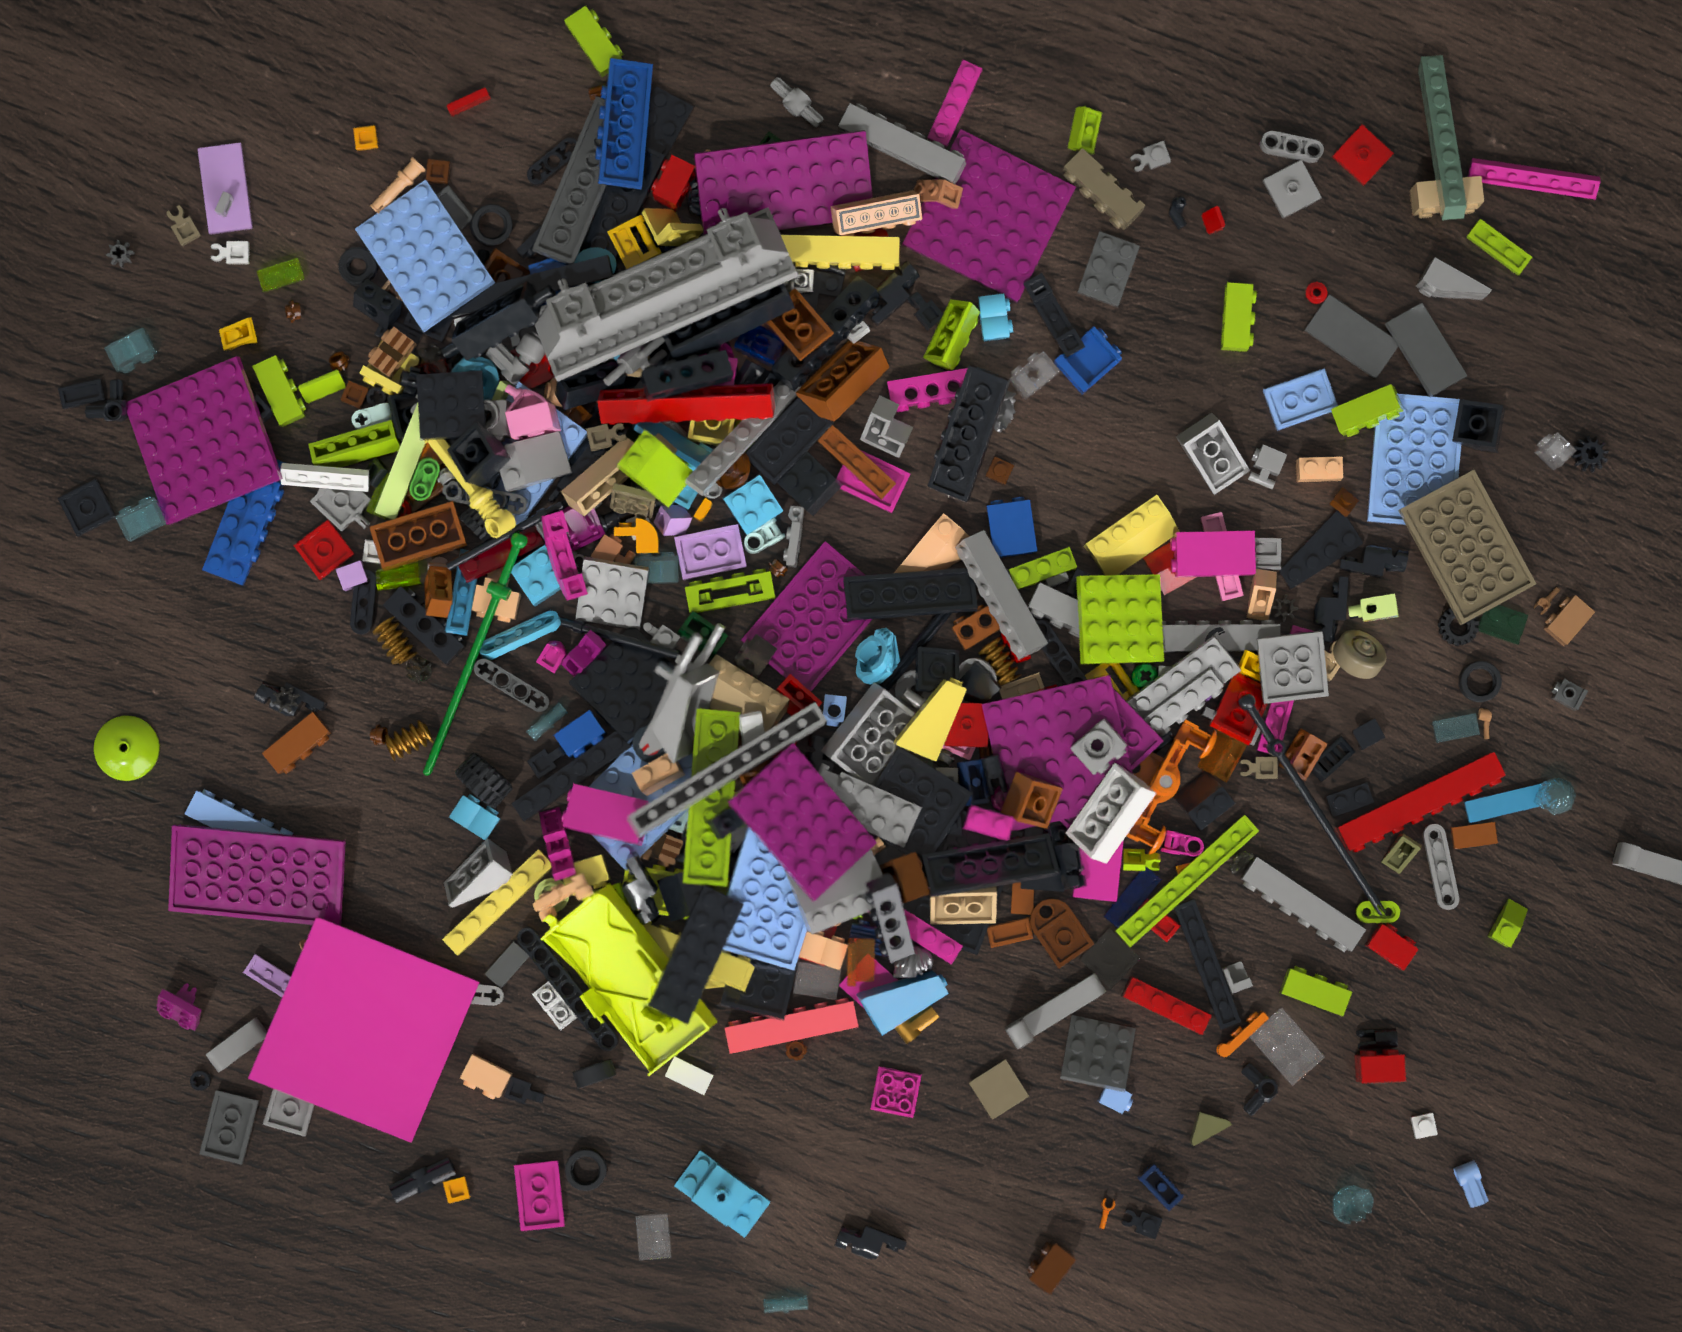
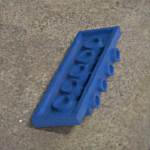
M613 58L609 60L606 86L602 85L601 98L605 99L604 106H600L599 119H603L602 126H598L597 139H601V145L596 147L595 159L599 160L598 184L634 189L642 188L653 64Z
M277 460V463H278V466H279V469H280V472H281V465H282V463H285V462H282V461H280V460ZM281 480L228 502L204 563L203 571L244 586L252 563L257 562L260 550L258 548L260 543L264 542L268 535V530H266L268 522H272L275 517L276 510L274 507L276 502H280L284 490L282 489Z

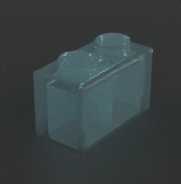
M150 496L141 499L139 505L133 508L131 506L123 508L119 511L120 514L115 516L126 540L130 542L168 522L158 499L151 498Z

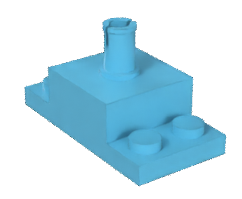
M701 1150L674 1185L692 1199L691 1201L725 1226L731 1227L744 1238L771 1202Z

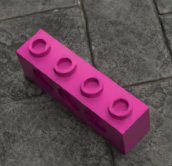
M967 368L888 381L889 400L899 404L896 412L908 411L909 407L916 405L918 409L930 407V403L939 402V405L952 403L951 400L955 399L956 392L949 391L947 385L950 382H956L961 387ZM934 385L938 388V394L930 396L927 394L926 388ZM906 390H915L917 397L912 400L907 399L905 396Z

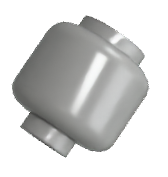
M534 332L531 334L526 333L516 347L517 353L520 354L518 359L528 365L531 362L538 364L545 355L540 338Z

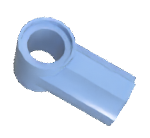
M1474 1160L1453 1168L1455 1177L1459 1185L1462 1186L1471 1208L1489 1201L1480 1180V1171Z

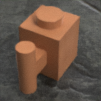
M604 534L591 557L631 564L636 554L629 550L625 557L620 555L624 548L620 544L622 540L613 534L609 537Z

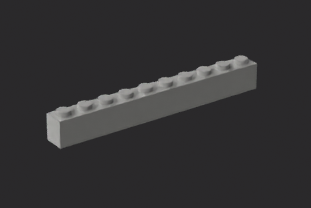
M811 704L632 813L627 818L629 825L638 838L642 837L783 751L790 744L796 743L825 725L827 720L817 704Z

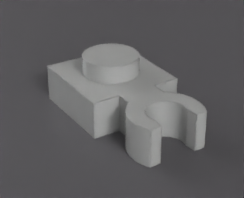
M1164 141L1143 148L1144 155L1134 154L1130 158V161L1139 160L1141 163L1140 166L1134 168L1135 172L1141 171L1147 164L1150 170L1171 162Z

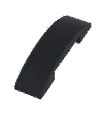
M1041 273L1023 283L1037 312L1065 357L1068 358L1085 348L1075 328L1073 329L1053 295V291L1043 274Z

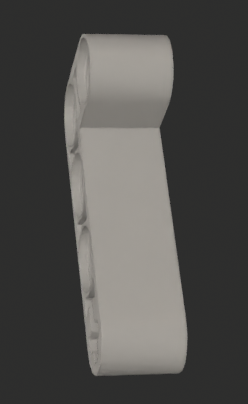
M1623 842L1617 844L1612 864L1682 885V861L1643 850L1641 847Z

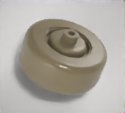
M1360 630L1345 631L1333 647V655L1338 665L1347 673L1358 678L1370 679L1375 677L1386 663L1387 656L1381 643L1370 634Z

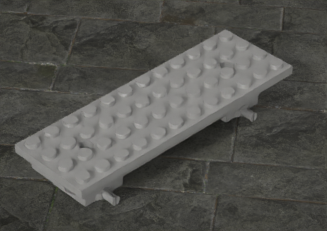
M769 207L749 216L746 212L737 217H729L727 209L722 208L725 215H723L721 209L718 211L722 221L716 226L707 229L708 234L614 274L613 277L589 286L584 283L577 287L569 288L566 279H562V282L559 280L558 285L561 292L546 300L547 304L541 306L538 321L535 323L536 331L557 382L798 277Z

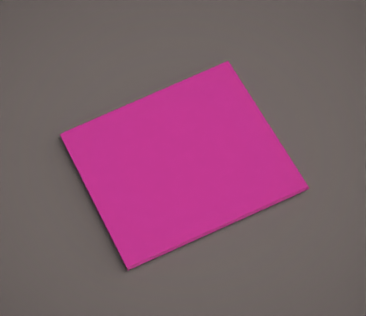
M316 916L248 1079L412 1143L477 990L479 981Z

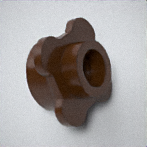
M290 300L288 305L285 306L286 318H290V323L301 318L299 302H293V300Z

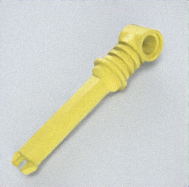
M445 439L424 441L425 444L429 443L470 496V507L476 509L482 515L483 520H485L486 530L492 537L498 538L515 528L516 521L510 511L500 509L501 506L497 504L496 500H493L492 490L464 481L447 451L450 446Z

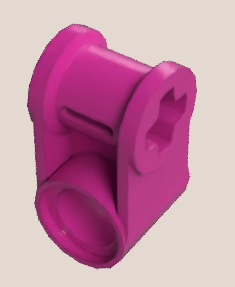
M1166 830L1164 847L1161 848V852L1197 856L1203 852L1204 844L1198 837ZM1192 840L1197 841L1200 845L1199 851L1196 853L1188 850V843Z

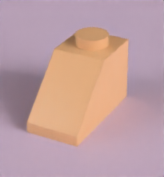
M1256 569V574L1253 576L1247 618L1269 619L1276 591L1277 572Z

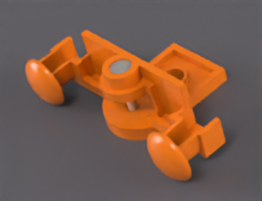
M1185 719L1165 757L1162 758L1151 752L1140 763L1139 772L1133 774L1144 781L1156 793L1126 835V837L1135 842L1141 841L1150 846L1148 854L1155 853L1164 842L1166 836L1165 826L1163 825L1160 831L1147 824L1156 805L1169 800L1178 791L1180 786L1178 764L1189 745H1192L1201 750L1199 758L1206 757L1216 743L1217 732L1215 729L1210 735L1198 729L1199 726Z

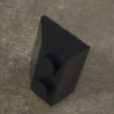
M1460 399L1452 442L1475 450L1498 453L1505 415L1504 406Z
M475 422L447 449L464 481L483 487L511 460L502 442L479 422Z
M1207 770L1173 796V799L1199 831L1203 830L1235 804L1226 790Z
M683 871L657 881L671 922L690 915L703 885L683 883Z

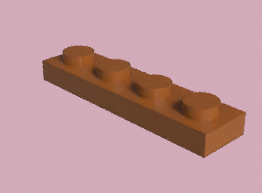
M833 425L818 440L828 452L881 500L896 485L886 473Z

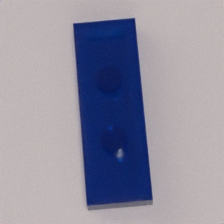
M1145 867V871H1140L1119 896L1117 902L1111 906L1103 917L1119 928L1138 910L1162 879Z

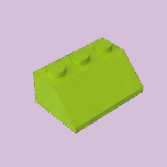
M950 299L924 354V359L943 369L954 370L960 362L963 348L969 342V335L972 329L978 323L980 311L974 304L967 301Z

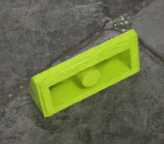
M1085 106L1076 108L1068 149L1080 151L1083 148L1088 154H1094L1102 112Z
M335 370L303 383L298 388L304 400L310 403L346 388V384L341 373Z

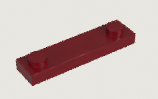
M535 526L520 532L527 536L528 541L524 548H520L516 560L535 552L545 545ZM511 538L459 565L458 568L466 583L503 567L512 548Z

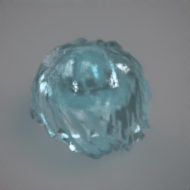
M1551 778L1541 784L1534 803L1536 805L1539 804L1541 809H1547L1553 815L1561 814L1572 809L1576 793L1571 782L1562 778Z
M1346 1186L1341 1188L1339 1192H1336L1332 1204V1211L1336 1219L1344 1224H1351V1220L1358 1222L1362 1218H1366V1213H1372L1371 1208L1373 1207L1374 1199L1371 1196L1370 1190L1356 1186Z

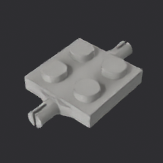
M319 488L318 493L310 501L342 532L354 521L363 529L367 528L363 522L368 526L370 525V522L361 514L372 500L362 491Z

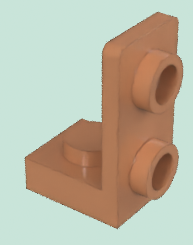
M918 180L914 191L919 194L920 202H938L952 209H958L963 188L946 180Z

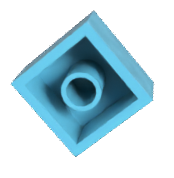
M759 474L748 480L741 487L722 497L746 535L783 512L781 506Z
M546 545L513 566L512 575L535 607L561 590L555 577Z

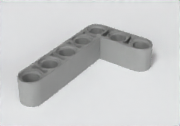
M1093 973L1012 1022L1004 1029L1014 1046L1019 1049L1034 1040L1035 1035L1103 995L1106 990L1096 973Z

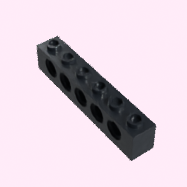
M857 275L820 315L834 334L801 361L788 349L772 366L775 378L793 391L803 386L808 376L813 371L819 369L821 362L827 356H830L835 351L836 346L849 336L850 331L863 321L864 316L877 306L880 300L877 289Z

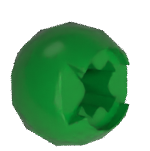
M1147 662L1136 665L1131 674L1134 685L1139 689L1148 685L1158 677L1157 668ZM1141 671L1150 672L1149 682L1140 679L1142 676Z

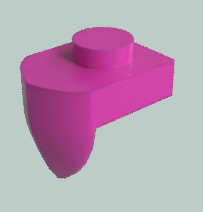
M550 641L543 649L536 663L555 674L567 655V650L562 642Z

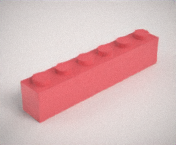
M848 998L835 1000L836 1004L827 1006V1002L814 1004L815 1009L806 1010L805 1006L794 1008L793 1013L785 1015L784 1021L773 1018L763 1019V1016L760 1015L751 1017L750 1022L742 1023L741 1020L728 1022L729 1026L725 1027L729 1052L731 1054L857 1028L858 1022L854 1003L849 1001Z

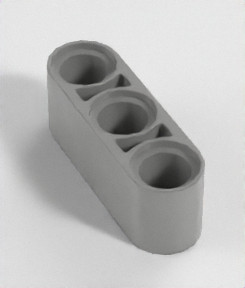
M1277 131L1266 132L1260 141V148L1264 153L1299 161L1302 160L1308 163L1318 161L1324 152V147L1318 140ZM1273 138L1276 146H1267L1265 139ZM1289 142L1295 143L1297 150L1289 151L1286 144ZM1308 147H1315L1318 155H1310Z
M256 1017L208 1052L206 1056L219 1073L263 1041L267 1035V1030Z

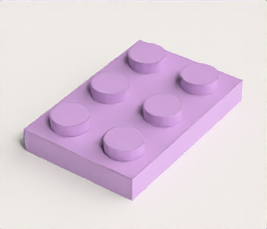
M738 524L674 537L683 580L747 567Z

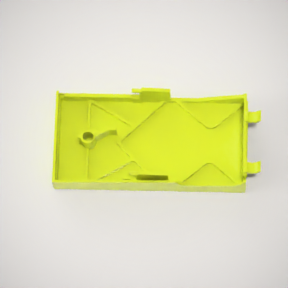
M608 884L595 894L584 898L583 903L560 922L551 914L542 920L547 922L551 929L545 933L541 940H544L561 956L589 987V990L580 996L584 1004L601 1024L604 1022L601 1016L603 1014L606 1015L649 1070L648 1076L718 1022L701 999L688 1025L647 1006L669 958L611 884Z

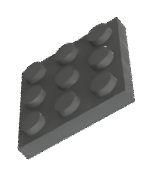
M1072 1015L1060 1079L1125 1092L1136 1028Z

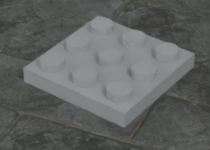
M585 557L582 576L588 594L578 597L576 619L627 629L633 627L640 630L649 567Z
M1322 631L1256 638L1262 700L1264 704L1329 696Z

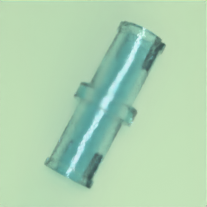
M558 702L546 715L542 714L540 716L541 719L530 729L526 730V732L536 741L549 728L553 729V725L568 712Z
M807 1295L789 1298L788 1296H783V1298L763 1299L764 1313L781 1311L789 1313V1311L808 1310Z

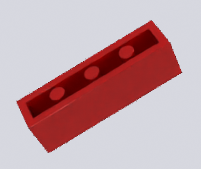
M1130 977L1122 993V997L1203 1035L1212 1016L1134 977Z

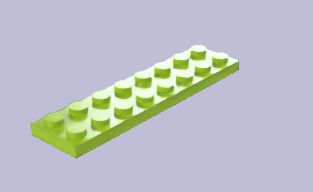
M696 709L691 778L738 750L740 712ZM735 780L688 808L683 883L727 887L731 833L723 839L717 840L707 821L730 805L728 801L734 796Z

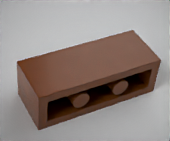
M312 712L262 754L278 774L283 772L288 774L296 767L294 763L300 758L305 760L313 753L311 749L316 745L320 747L330 739L328 735L332 732L318 715Z

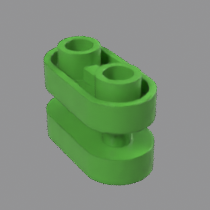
M424 457L419 461L410 483V494L414 499L421 501L431 495L440 471L436 459Z

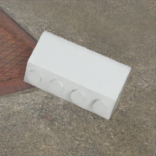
M1114 763L1066 834L1089 857L1107 863L1156 793L1144 781Z

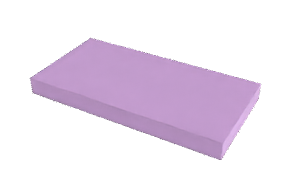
M234 143L198 148L209 234L253 229L242 144ZM223 191L229 193L234 199L225 218L214 211Z

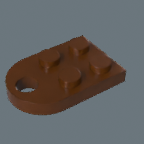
M1050 898L1040 901L1033 908L1030 915L1031 929L1058 969L1094 945V942L1066 903ZM1044 905H1048L1052 909L1051 915L1047 918L1040 915V908Z

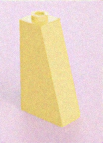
M950 678V681L943 679L895 738L893 743L937 761L967 690L961 687L963 682Z

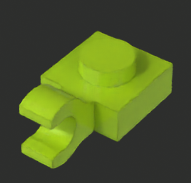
M1123 849V870L1145 871V867L1152 871L1160 870V854H1145V849Z

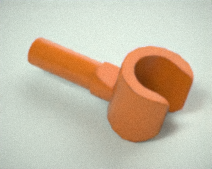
M1106 1198L1101 1202L1103 1209L1099 1226L1101 1229L1105 1228L1109 1212L1115 1207L1114 1200L1112 1201L1111 1208L1105 1206Z

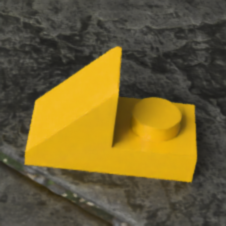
M252 317L219 329L224 350H232L244 344L257 343Z
M1245 650L1239 663L1241 668L1239 673L1261 682L1258 655Z

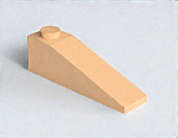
M943 513L894 573L947 569L961 561L955 547L963 539L970 536Z

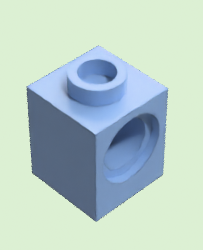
M825 694L823 715L827 720L826 726L839 727V723H843L846 696ZM831 705H837L841 712L839 716L831 717L828 714V708Z
M1104 1088L1098 1102L1123 1114L1124 1110L1128 1111L1130 1109L1133 1099H1131L1132 1094L1127 1091L1121 1092Z

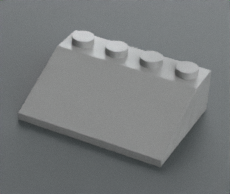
M874 682L822 748L821 752L853 777L874 786L899 747L893 743L895 738L915 713Z
M870 849L816 901H811L786 870H784L806 929L811 934L872 909L871 904L868 905L864 893L867 892L865 883L883 876Z

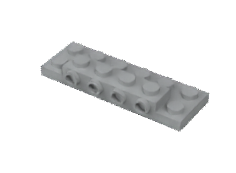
M1214 635L1126 701L1157 734L1164 736L1170 731V725L1174 722L1178 724L1183 722L1188 717L1187 713L1189 711L1201 709L1205 705L1204 700L1210 696L1215 698L1221 694L1224 683L1239 673L1241 668Z

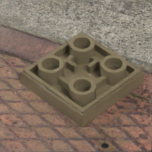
M614 483L610 508L619 514L630 513L640 519H651L656 498L648 491Z
M1006 1059L969 1082L992 1120L1029 1097Z

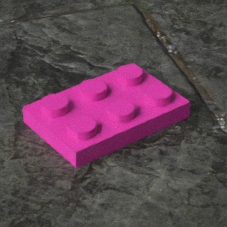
M862 451L896 485L881 500L843 465L836 478L843 484L840 489L892 513L910 477V473Z
M558 1160L514 1165L521 1231L564 1227L565 1221Z

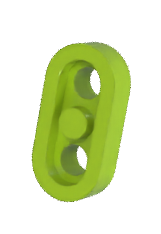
M1363 901L1357 905L1355 914L1358 920L1363 923H1392L1399 918L1400 909L1395 902L1380 901L1385 909L1390 908L1392 911L1390 916H1386L1379 905H1377L1382 913V916H1380L1370 901ZM1364 908H1368L1370 910V914L1368 916L1363 915Z

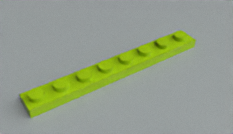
M1243 815L1116 929L1115 932L1131 947L1258 833L1259 830L1246 815Z

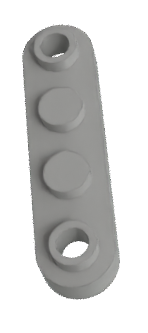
M1430 824L1423 831V840L1435 897L1439 907L1451 910L1458 905L1459 894L1447 837L1442 826ZM1431 831H1435L1437 833V837L1435 839H1432L1430 837ZM1445 895L1450 896L1451 900L1449 903L1444 902L1443 898Z

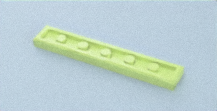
M418 403L375 510L376 513L392 520L396 519L426 445L424 441L420 440Z

